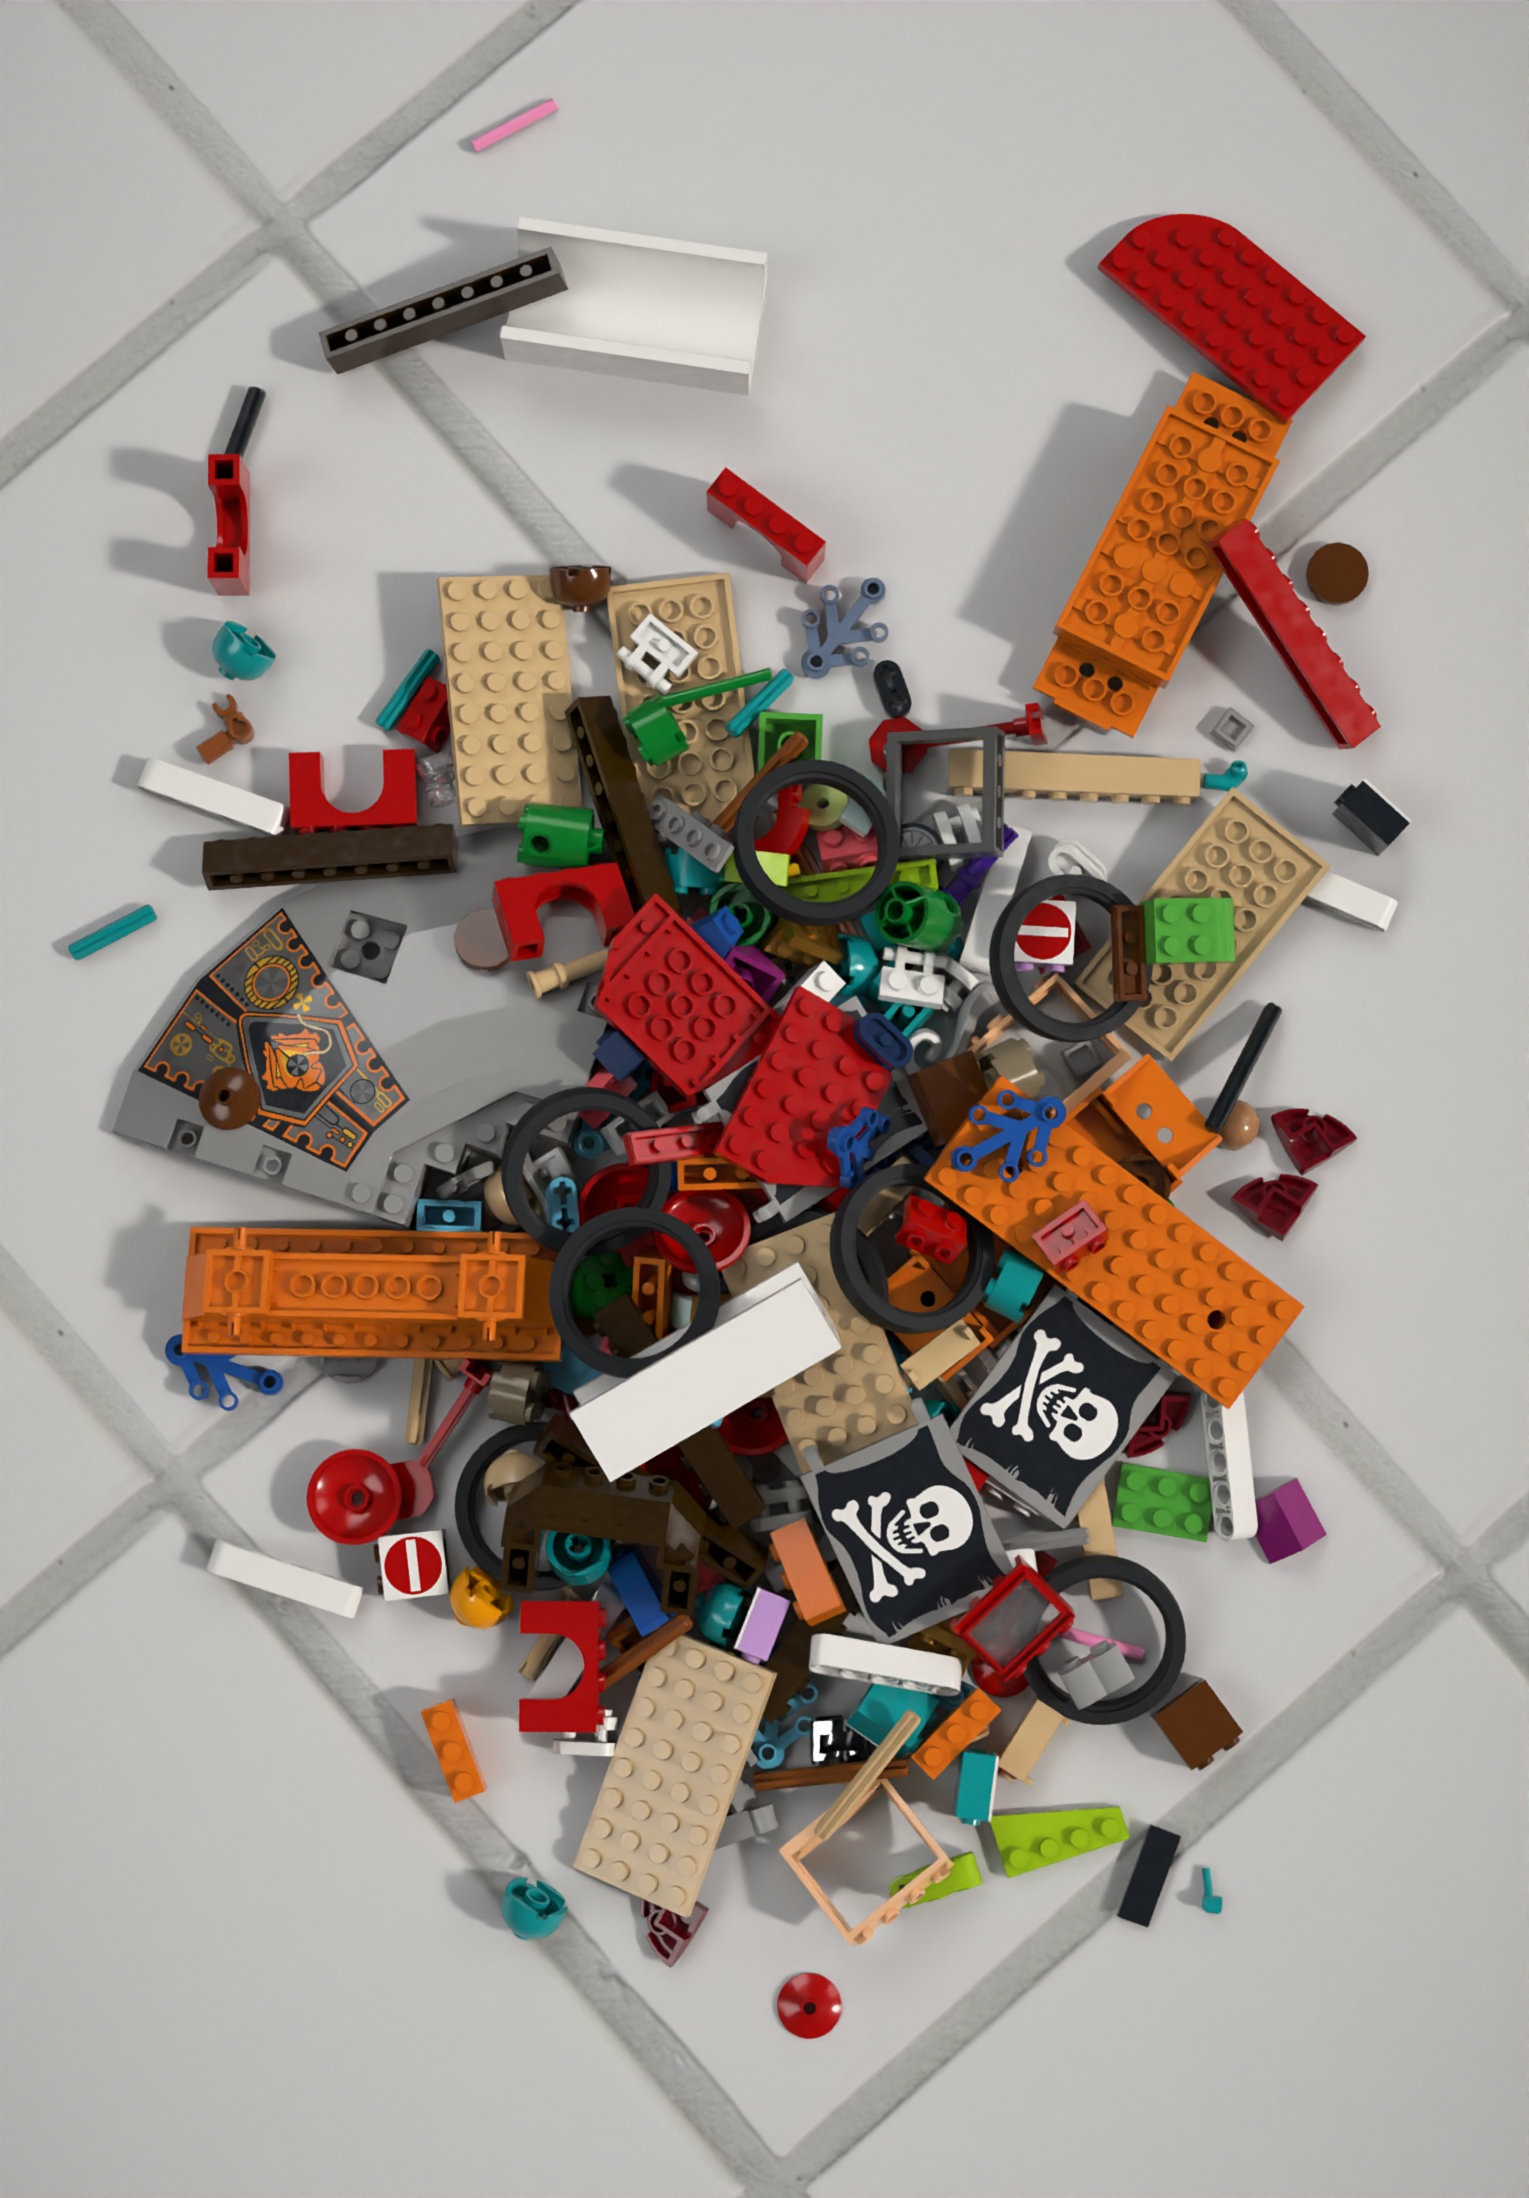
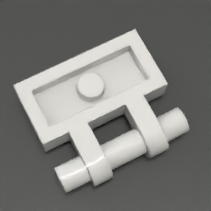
M650 613L630 636V640L638 646L632 653L623 646L616 654L617 657L625 662L624 666L631 672L635 670L647 680L646 684L652 689L657 688L664 695L672 687V684L664 679L667 672L670 671L679 679L698 656V652ZM646 654H649L660 663L655 670L642 661Z
M897 946V949L884 947L883 960L894 961V968L882 967L878 1000L940 1010L943 1002L945 976L933 974V967L945 969L947 957L935 955V952L925 951V953L907 951V947ZM905 963L921 965L922 972L905 970Z

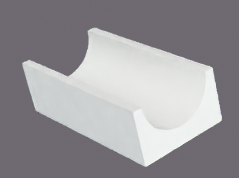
M519 217L517 259L552 247L561 264L568 290L509 312L507 323L505 326H502L500 335L505 360L749 396L767 281V253Z
M797 1260L720 1305L714 1328L627 1379L601 1374L575 1389L573 1393L580 1406L570 1411L569 1414L607 1478L612 1482L841 1349L837 1327ZM691 1323L630 1358L648 1357L666 1350L683 1336Z

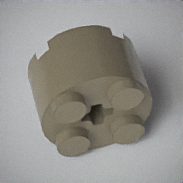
M1009 1038L975 1055L976 1061H979L980 1071L988 1090L999 1075H1002L1031 1098L1037 1096L1040 1092V1086L1045 1084L1044 1074L1040 1068L1035 1067L1030 1057V1046L1023 1038L1020 1040Z
M499 1361L498 1364H503L500 1372L494 1371L489 1388L488 1407L494 1408V1413H490L489 1418L529 1427L534 1420H541L543 1417L545 1403L541 1399L543 1389H547L549 1385L550 1371L545 1370L542 1364L530 1361Z

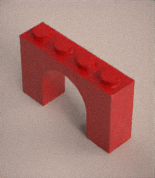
M208 454V486L213 493L216 506L217 544L216 547H208L207 578L218 596H250V473L240 454Z
M725 467L706 491L708 512L731 529L740 521L755 530L779 552L782 558L781 566L805 584L825 560V540Z
M415 749L383 750L384 782L382 793L371 807L355 813L340 811L327 801L324 789V757L321 752L289 753L290 828L293 832L304 835L323 831H330L331 833L343 830L354 831L371 830L373 828L386 829L419 826L418 771Z
M617 862L597 863L593 866L582 868L570 867L562 871L538 872L530 876L506 877L494 881L491 900L511 962L542 957L545 938L536 911L550 901L570 900L584 906L595 920L603 947L610 946L611 939L634 915Z
M521 1601L520 1634H558L569 1638L578 1646L582 1653L584 1673L577 1688L565 1697L519 1699V1732L597 1733L600 1731V1725H605L606 1712L605 1706H600V1693H605L606 1674L600 1673V1660H606V1641L601 1640V1627H606L607 1611L606 1608H601V1601Z

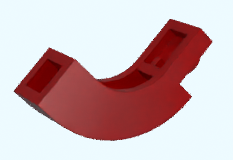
M801 785L791 786L777 793L778 814L776 822L764 837L754 841L755 851L788 854L791 858L800 848L810 821V810L798 807V803L802 801Z

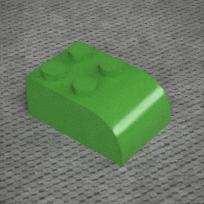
M1166 898L1140 902V905H1144L1146 965L1236 963L1234 903L1232 898Z

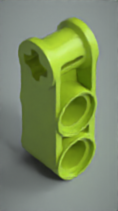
M973 1851L951 1857L950 1860L954 1865L949 1869L951 1871L950 1874L937 1884L933 1882L924 1889V1896L913 1904L908 1902L902 1908H910L924 1902L935 1901L954 1892L968 1890L983 1884ZM932 1864L893 1879L888 1889L890 1898L899 1892V1885L904 1884L906 1886Z

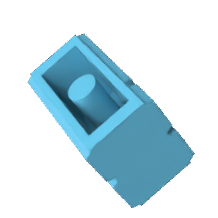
M418 1199L416 1231L483 1232L484 1204L482 1201L464 1202L458 1200Z

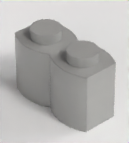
M1107 1640L1101 1641L1090 1648L1091 1654L1082 1659L1079 1656H1075L1062 1664L1063 1669L1058 1674L1078 1710L1095 1703L1107 1694L1124 1687L1135 1679L1114 1641L1109 1644Z

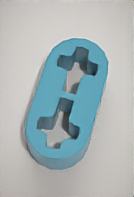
M567 1177L555 1178L548 1184L545 1193L548 1224L563 1230V1227L557 1225L556 1222L561 1219L562 1211H564L565 1221L571 1222L566 1231L575 1232L579 1227L576 1185ZM559 1185H562L563 1190H568V1194L563 1197V1205H561L560 1195L554 1194V1190Z

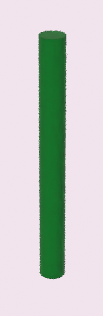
M770 668L662 696L665 701L663 704L668 708L772 680Z

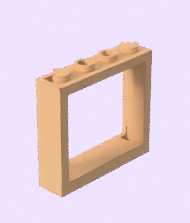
M1058 972L1052 977L1046 974L1033 985L1037 990L1028 997L1036 1005L1054 989L1083 1022L1097 1017ZM999 1014L986 1026L989 1030L987 1034L981 1039L977 1035L971 1039L967 1051L972 1050L975 1056L986 1049L1017 1021L1010 1014L1005 1018ZM1108 1033L1098 1039L1114 1057L1063 1101L1066 1115L1132 1058V1055L1112 1033ZM1053 1109V1110L1050 1112V1113H1052L1054 1116H1055V1114H1056L1055 1109Z
M888 1779L875 1780L837 1829L885 1791L938 1860L855 1928L852 1929L800 1860L824 1841L814 1833V1829L827 1811L778 1850L845 1940L853 1947L857 1944L861 1946L868 1942L875 1934L873 1931L882 1923L887 1925L894 1921L900 1914L899 1909L908 1902L913 1904L921 1899L925 1894L924 1889L933 1882L937 1884L944 1880L951 1872L949 1869L954 1865Z

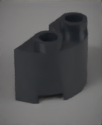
M843 1715L815 1717V1720H810L811 1765H829L830 1760L835 1757H839V1762L841 1763L858 1762V1757L870 1756V1741L847 1726L846 1722L849 1718H843Z

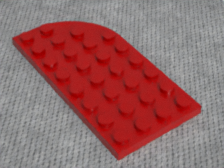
M1172 214L1151 219L1128 232L1098 264L1097 269L1284 425L1290 421L1363 343L1366 337L1239 230L1215 218L1196 214Z

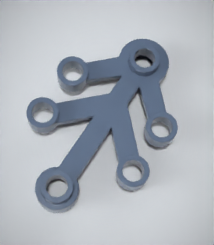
M869 578L863 582L860 591L861 596L840 623L837 601L839 599L838 589L833 585H826L822 588L820 599L825 606L829 637L821 647L817 631L820 623L819 613L813 609L803 612L801 623L806 629L808 650L801 658V668L806 676L820 679L825 677L830 669L834 667L849 665L864 667L869 662L870 657L868 650L864 647H856L851 653L831 654L838 645L866 641L882 643L887 639L888 627L881 622L874 623L871 628L851 630L870 605L879 604L884 599L886 589L880 579ZM870 585H876L879 588V592L872 595L867 591V588ZM826 591H833L836 596L832 600H827L824 597V593ZM807 615H814L817 621L814 624H807L805 617ZM876 628H882L885 635L878 638L873 634V631ZM862 652L865 654L866 659L858 662L855 660L854 655ZM813 658H820L822 665L820 667H813L810 661Z

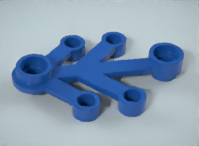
M1012 1090L1000 1091L996 1097L999 1107L1003 1109L1017 1108L1032 1114L1021 1121L989 1112L982 1105L972 1106L968 1111V1118L973 1124H987L1004 1130L973 1147H956L950 1155L951 1165L958 1171L969 1172L975 1168L978 1159L1010 1142L1004 1163L998 1169V1175L1005 1182H1013L1019 1176L1017 1164L1027 1132L1038 1127L1034 1146L1028 1150L1026 1158L1032 1166H1043L1048 1159L1045 1150L1051 1130L1059 1127L1066 1117V1108L1058 1098L1047 1096L1035 1102L1017 1096ZM1006 1093L1012 1096V1102L1007 1106L1001 1100L1002 1096ZM1050 1106L1056 1111L1052 1119H1048L1045 1116V1110ZM976 1109H981L984 1112V1117L980 1121H976L973 1118V1113ZM1035 1151L1042 1153V1160L1038 1163L1032 1160V1154ZM963 1153L970 1155L971 1160L967 1165L960 1163V1156ZM1007 1166H1011L1014 1170L1011 1178H1005L1003 1174Z
M863 1107L859 1115L849 1126H834L830 1130L827 1138V1149L839 1157L841 1187L852 1190L854 1186L867 1177L864 1172L863 1158L873 1161L877 1151L867 1144L877 1133L884 1135L888 1133L891 1126L890 1116L879 1114L876 1109ZM862 1127H867L855 1140L856 1134ZM849 1152H851L853 1170H851ZM894 1153L869 1169L878 1171L891 1167L895 1163Z
M182 1334L171 1337L166 1343L165 1355L172 1364L182 1367L190 1385L189 1394L195 1400H204L209 1394V1387L200 1380L194 1362L207 1367L220 1396L219 1405L226 1411L235 1410L238 1407L239 1399L231 1391L224 1373L257 1384L259 1390L268 1396L277 1395L283 1389L284 1380L280 1373L275 1370L259 1372L229 1361V1359L238 1355L184 1354L178 1356L175 1353V1348L177 1345L182 1344ZM269 1376L274 1377L276 1380L272 1388H266L264 1385L265 1379ZM195 1386H204L205 1391L202 1396H195L193 1392ZM228 1395L234 1397V1404L231 1407H225L223 1404V1399Z

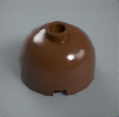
M582 565L549 568L550 585L555 598L562 604L572 606V612H590L591 605L601 603L610 591L611 566L592 565V567H582Z

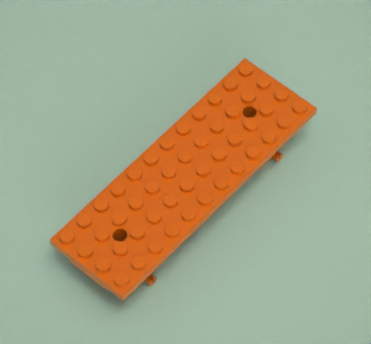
M999 1075L981 1101L976 1104L986 1107L989 1112L1021 1121L1032 1114L1017 1108L1003 1109L999 1107L996 1102L998 1093L1002 1090H1012L1019 1097L1032 1101L1035 1100L1002 1075ZM1008 1093L1004 1094L1001 1099L1002 1103L1005 1106L1010 1105L1012 1096ZM976 1109L973 1113V1118L976 1121L982 1120L984 1112L981 1109ZM1045 1110V1116L1048 1119H1052L1054 1115ZM967 1117L942 1150L941 1155L923 1177V1180L1222 1406L1230 1409L1305 1306L1064 1122L1059 1127L1051 1130L1045 1150L1048 1159L1040 1167L1030 1165L1026 1158L1028 1150L1034 1146L1038 1127L1027 1132L1017 1164L1019 1176L1013 1182H1005L998 1175V1169L1004 1163L1010 1142L978 1159L977 1165L973 1170L969 1172L956 1170L950 1162L951 1152L956 1147H973L1004 1130L987 1124H973ZM1035 1151L1032 1154L1033 1162L1038 1163L1042 1160V1153L1040 1151ZM963 1153L960 1156V1163L962 1165L969 1164L971 1160L970 1155ZM1007 1166L1004 1169L1003 1174L1005 1178L1013 1176L1014 1170L1011 1166ZM1085 1199L1108 1229L1109 1239L1102 1250L1095 1254L1089 1253L1081 1258L1076 1268L1070 1272L1065 1273L1062 1271L1056 1275L1052 1270L1050 1262L1032 1240V1235Z
M190 1227L182 1310L183 1333L181 1352L183 1354L437 1360H464L467 1358L485 1361L562 1362L563 1340L554 1324L549 1304L550 1277L559 1252L542 1245L528 1233Z

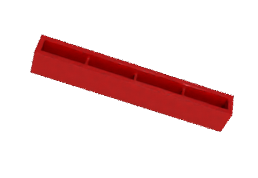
M1247 519L1232 522L1206 542V545L1339 750L1355 748L1381 727L1376 719L1377 714L1375 710L1364 701L1360 695L1359 685L1348 676L1343 668L1344 663L1342 659L1331 650L1326 642V634L1320 627L1315 625L1309 616L1310 610L1308 606L1298 599L1293 591L1292 581L1285 574H1282L1278 568L1275 555L1260 540V533L1257 527Z

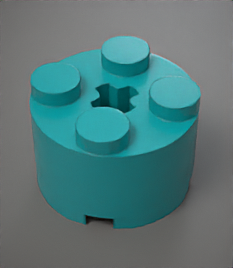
M671 848L665 849V864L673 881L675 894L688 895L689 889H698L701 896H714L721 888L726 886L724 881L725 864L718 873H715L682 848H678V854H672Z
M1005 1249L993 1272L998 1275V1278L991 1277L985 1289V1294L980 1301L985 1303L984 1307L1019 1324L1026 1306L1029 1305L1043 1277L1044 1270L1014 1249L1011 1251Z
M550 1531L546 1540V1553L553 1572L569 1585H585L598 1580L610 1567L612 1546L610 1539ZM578 1544L581 1548H584V1552L579 1554L574 1550V1546Z

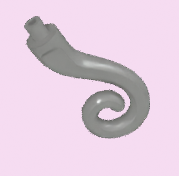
M983 981L968 994L960 1008L950 1048L941 1061L967 1051L979 1018L1000 1000L993 983L990 984L987 981ZM915 1029L907 1037L913 1046V1054L920 1042L925 1041L928 1043V1050L924 1054V1059L929 1063L935 1062L942 1054V1039L931 1029ZM912 1056L909 1063L900 1067L905 1076L923 1069L915 1063L914 1056Z

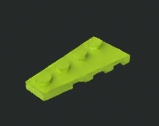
M1119 1806L1007 1815L997 1814L992 1815L990 1822L1008 1878L1130 1839Z

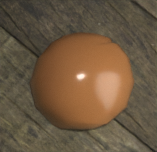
M1241 1100L1236 1102L1223 1129L1218 1133L1223 1138L1218 1144L1222 1149L1240 1150L1249 1145L1258 1135L1260 1121L1256 1110L1247 1102Z

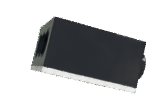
M1366 778L1357 787L1351 784L1334 802L1338 808L1332 815L1377 856L1412 822L1409 817Z

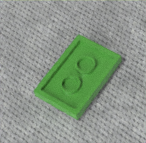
M1121 1463L1112 1526L1207 1542L1212 1511L1209 1478Z

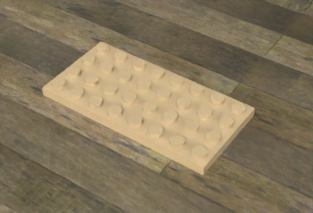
M729 572L610 587L607 602L621 718L627 716V711L659 693L661 696H664L657 688L652 689L646 684L647 680L635 670L632 672L624 666L625 662L616 656L623 646L632 653L638 646L630 640V636L649 613L698 652V656L679 679L670 671L667 672L664 679L672 684V687L665 695L742 675ZM646 654L642 659L653 670L660 664L649 654ZM744 687L666 708L672 712L690 748L658 767L656 765L650 766L644 760L637 748V745L641 743L640 739L636 740L628 732L622 721L627 748L632 763L636 768V776L641 791L645 795L648 810L657 796L662 794L691 815L695 810L711 820L710 825L755 776L749 727L738 738H733L725 729L727 723L746 705Z
M550 575L439 577L436 583L459 827L519 824L520 815L524 813L525 804H530L531 802L583 808L578 753L564 713L573 703L564 607L555 598L551 590Z
M1233 787L1137 904L1140 905V902L1150 899L1232 898L1234 903L1236 963L1153 965L1152 977L1147 991V1001H1142L1133 1016L1124 1023L1126 1027L1170 1062L1179 1054L1331 867L1330 864ZM1111 937L1073 983L1105 1010L1114 1002Z
M836 1212L747 1246L742 1256L735 1263L721 1270L730 1294L734 1298L798 1260L837 1327L841 1349L769 1390L802 1474L811 1471L804 1457V1448L807 1446L815 1445L823 1464H827L918 1424L911 1410L910 1402L912 1400L883 1328L866 1319L851 1305L839 1287L834 1275L829 1243L832 1222Z
M682 1634L650 1657L644 1666L616 1744L614 1756L611 1758L573 1868L680 1916L690 1917L777 1673L685 1634Z

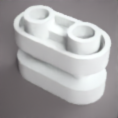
M969 803L956 806L957 816L949 819L945 811L932 814L935 831L939 835L942 845L957 844L953 830L959 828L962 830L966 843H982V837L978 826L981 825V819L976 807L971 808ZM964 859L946 860L950 872L955 873L959 867H962V860Z
M1066 838L1059 841L1049 855L1048 865L1055 875H1086L1105 882L1107 880L1105 866L1074 839Z
M943 951L935 953V955L947 957L946 968L933 967V974L940 970L953 980L948 987L944 985L941 1010L945 1013L949 1009L956 1012L963 1003L958 993L962 988L971 992L979 984V981L964 967ZM914 965L910 970L922 972V967Z
M800 1479L782 1482L783 1488L770 1490L769 1484L755 1486L766 1503V1510L758 1514V1518L749 1520L751 1532L780 1529L802 1518H806L809 1523H814L812 1510L802 1511L800 1499L809 1498L805 1486L801 1485ZM788 1501L790 1513L771 1516L769 1504Z
M605 1709V1725H600V1731L595 1733V1740L576 1739V1732H563V1739H553L552 1753L614 1756L617 1742L608 1741V1730H618V1716L612 1715V1709Z

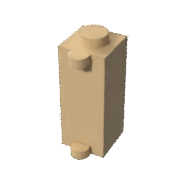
M962 1319L947 1327L898 1365L902 1370L900 1373L904 1383L909 1390L914 1386L917 1391H920L981 1344Z
M1035 1697L1000 1752L998 1763L1000 1769L997 1773L1012 1783L1017 1778L1031 1786L1034 1781L1028 1777L1030 1771L1061 1722L1069 1726L1071 1720Z

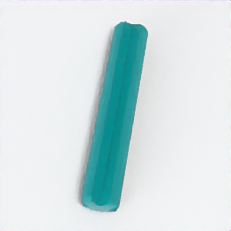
M426 649L379 713L375 722L382 729L389 731L416 695L426 677L431 674L439 663L440 658L435 652L430 649Z
M781 669L727 723L725 727L727 733L733 738H738L760 716V712H764L792 684L794 676L787 669Z
M147 904L73 942L68 946L69 951L75 960H80L152 923L157 919L156 913L152 906Z

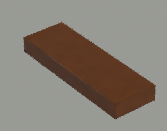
M1144 905L1110 906L1114 1002L1147 1001Z

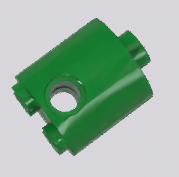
M533 802L525 804L524 813L520 815L519 833L524 834L522 844L518 846L517 863L556 869L590 866L592 853H603L605 829L594 828L595 812L592 808Z
M899 881L890 885L882 893L876 904L875 920L877 929L885 939L898 945L924 952L931 951L937 953L947 949L964 931L960 906L954 897L947 892L911 881Z

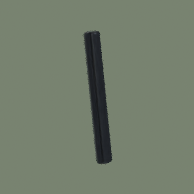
M1270 1002L1264 1007L1205 1122V1128L1214 1134H1218L1223 1129L1282 1014L1281 1007L1276 1006V1004Z

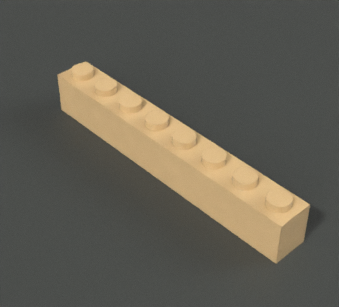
M950 749L948 754L947 791L954 792V796L971 797L973 793H983V750ZM1005 751L1004 794H1016V798L1022 800L1035 799V795L1048 796V800L1065 801L1066 796L1079 797L1081 802H1097L1098 798H1110L1111 803L1125 804L1129 803V799H1139L1145 805H1158L1160 800L1173 801L1174 806H1191L1192 802H1196L1200 797L1201 759Z

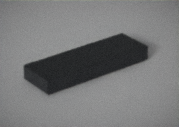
M1152 1824L1149 1825L1117 1912L1118 1917L1148 1928L1178 1847L1180 1835Z

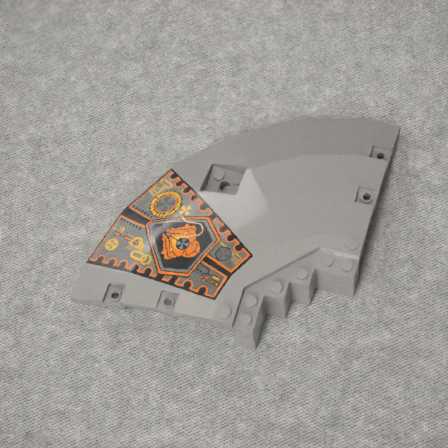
M494 828L456 836L458 841L457 873L323 882L283 902L197 977L134 1069L112 1132L374 1215L382 1221L413 1230L417 1218L418 1199H423L432 1171L455 1177L466 1171L472 1151L502 1160L506 1145L505 1141L509 1138L521 1117L531 1107L554 1093L571 1088L587 1087L596 1061V1057L592 1053L599 1048L596 1041L605 1033L609 1024L592 1005L603 970L570 981L566 989L555 988L544 992L542 997L538 999L532 994L526 972L530 970L538 972L549 968L555 961L565 964L606 949L609 946L603 947L595 920L584 906L570 900H554L542 905L536 911L545 938L542 957L509 961L505 966L492 971H488V969L475 970L461 961L456 953L454 942L457 925L466 915L475 910L487 908L495 910L491 900L494 881L506 877L517 878L530 876L538 872L550 873L564 870L517 863L518 846L522 844L524 834L519 833V829ZM605 838L603 853H592L590 866L597 863H613ZM376 943L380 946V954L376 959L369 960L363 956V948L366 944ZM226 1067H237L250 1073L260 1088V1105L255 1116L246 1125L235 1130H221L210 1125L202 1116L199 1108V1093L203 1083L212 1073ZM229 1091L223 1093L221 1097L222 1102L229 1099ZM579 1111L566 1114L551 1122L536 1138L572 1150L573 1138L578 1132L581 1123ZM187 1133L193 1135V1142L189 1145H185L182 1141L183 1136ZM277 1160L279 1163L278 1169L273 1172L269 1171V1161Z

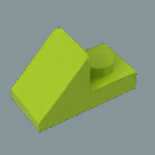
M756 851L760 865L768 877L777 886H787L790 855ZM732 852L725 862L724 881L743 883L736 869Z

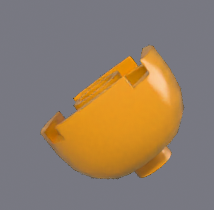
M467 1566L453 1582L449 1594L455 1619L463 1626L482 1630L497 1626L504 1621L513 1611V1599L510 1594L505 1597L498 1589L501 1587L500 1581L494 1579L478 1566H475L472 1570H469V1566Z

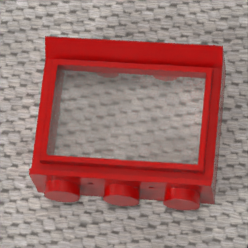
M1020 1555L1014 1558L1016 1566L1004 1577L1001 1574L995 1577L992 1581L993 1588L981 1599L976 1596L971 1600L967 1613L959 1620L955 1616L949 1620L951 1630L958 1634L1005 1683L1011 1677L1013 1679L1018 1678L1026 1670V1663L1035 1655L1039 1657L1045 1653L1050 1647L1051 1643L1049 1641L1058 1633L1062 1635L1067 1632L1073 1625V1619L1076 1617L1073 1608Z

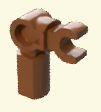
M230 694L226 695L230 703L228 709L221 710L216 703L212 704L217 716L221 719H226L224 725L228 730L225 732L221 730L196 746L207 765L234 749L233 745L236 743L240 745L247 744L254 737V729L242 712H237V703Z

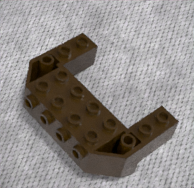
M548 1462L513 1486L506 1507L501 1538V1547H504L500 1589L533 1593L539 1572L540 1549L545 1532L548 1530L658 1546L656 1569L665 1570L660 1612L693 1616L698 1591L706 1512L677 1480L668 1479L660 1475L652 1477L636 1475L629 1471L610 1482L600 1467L591 1466L586 1468L572 1466L566 1462Z

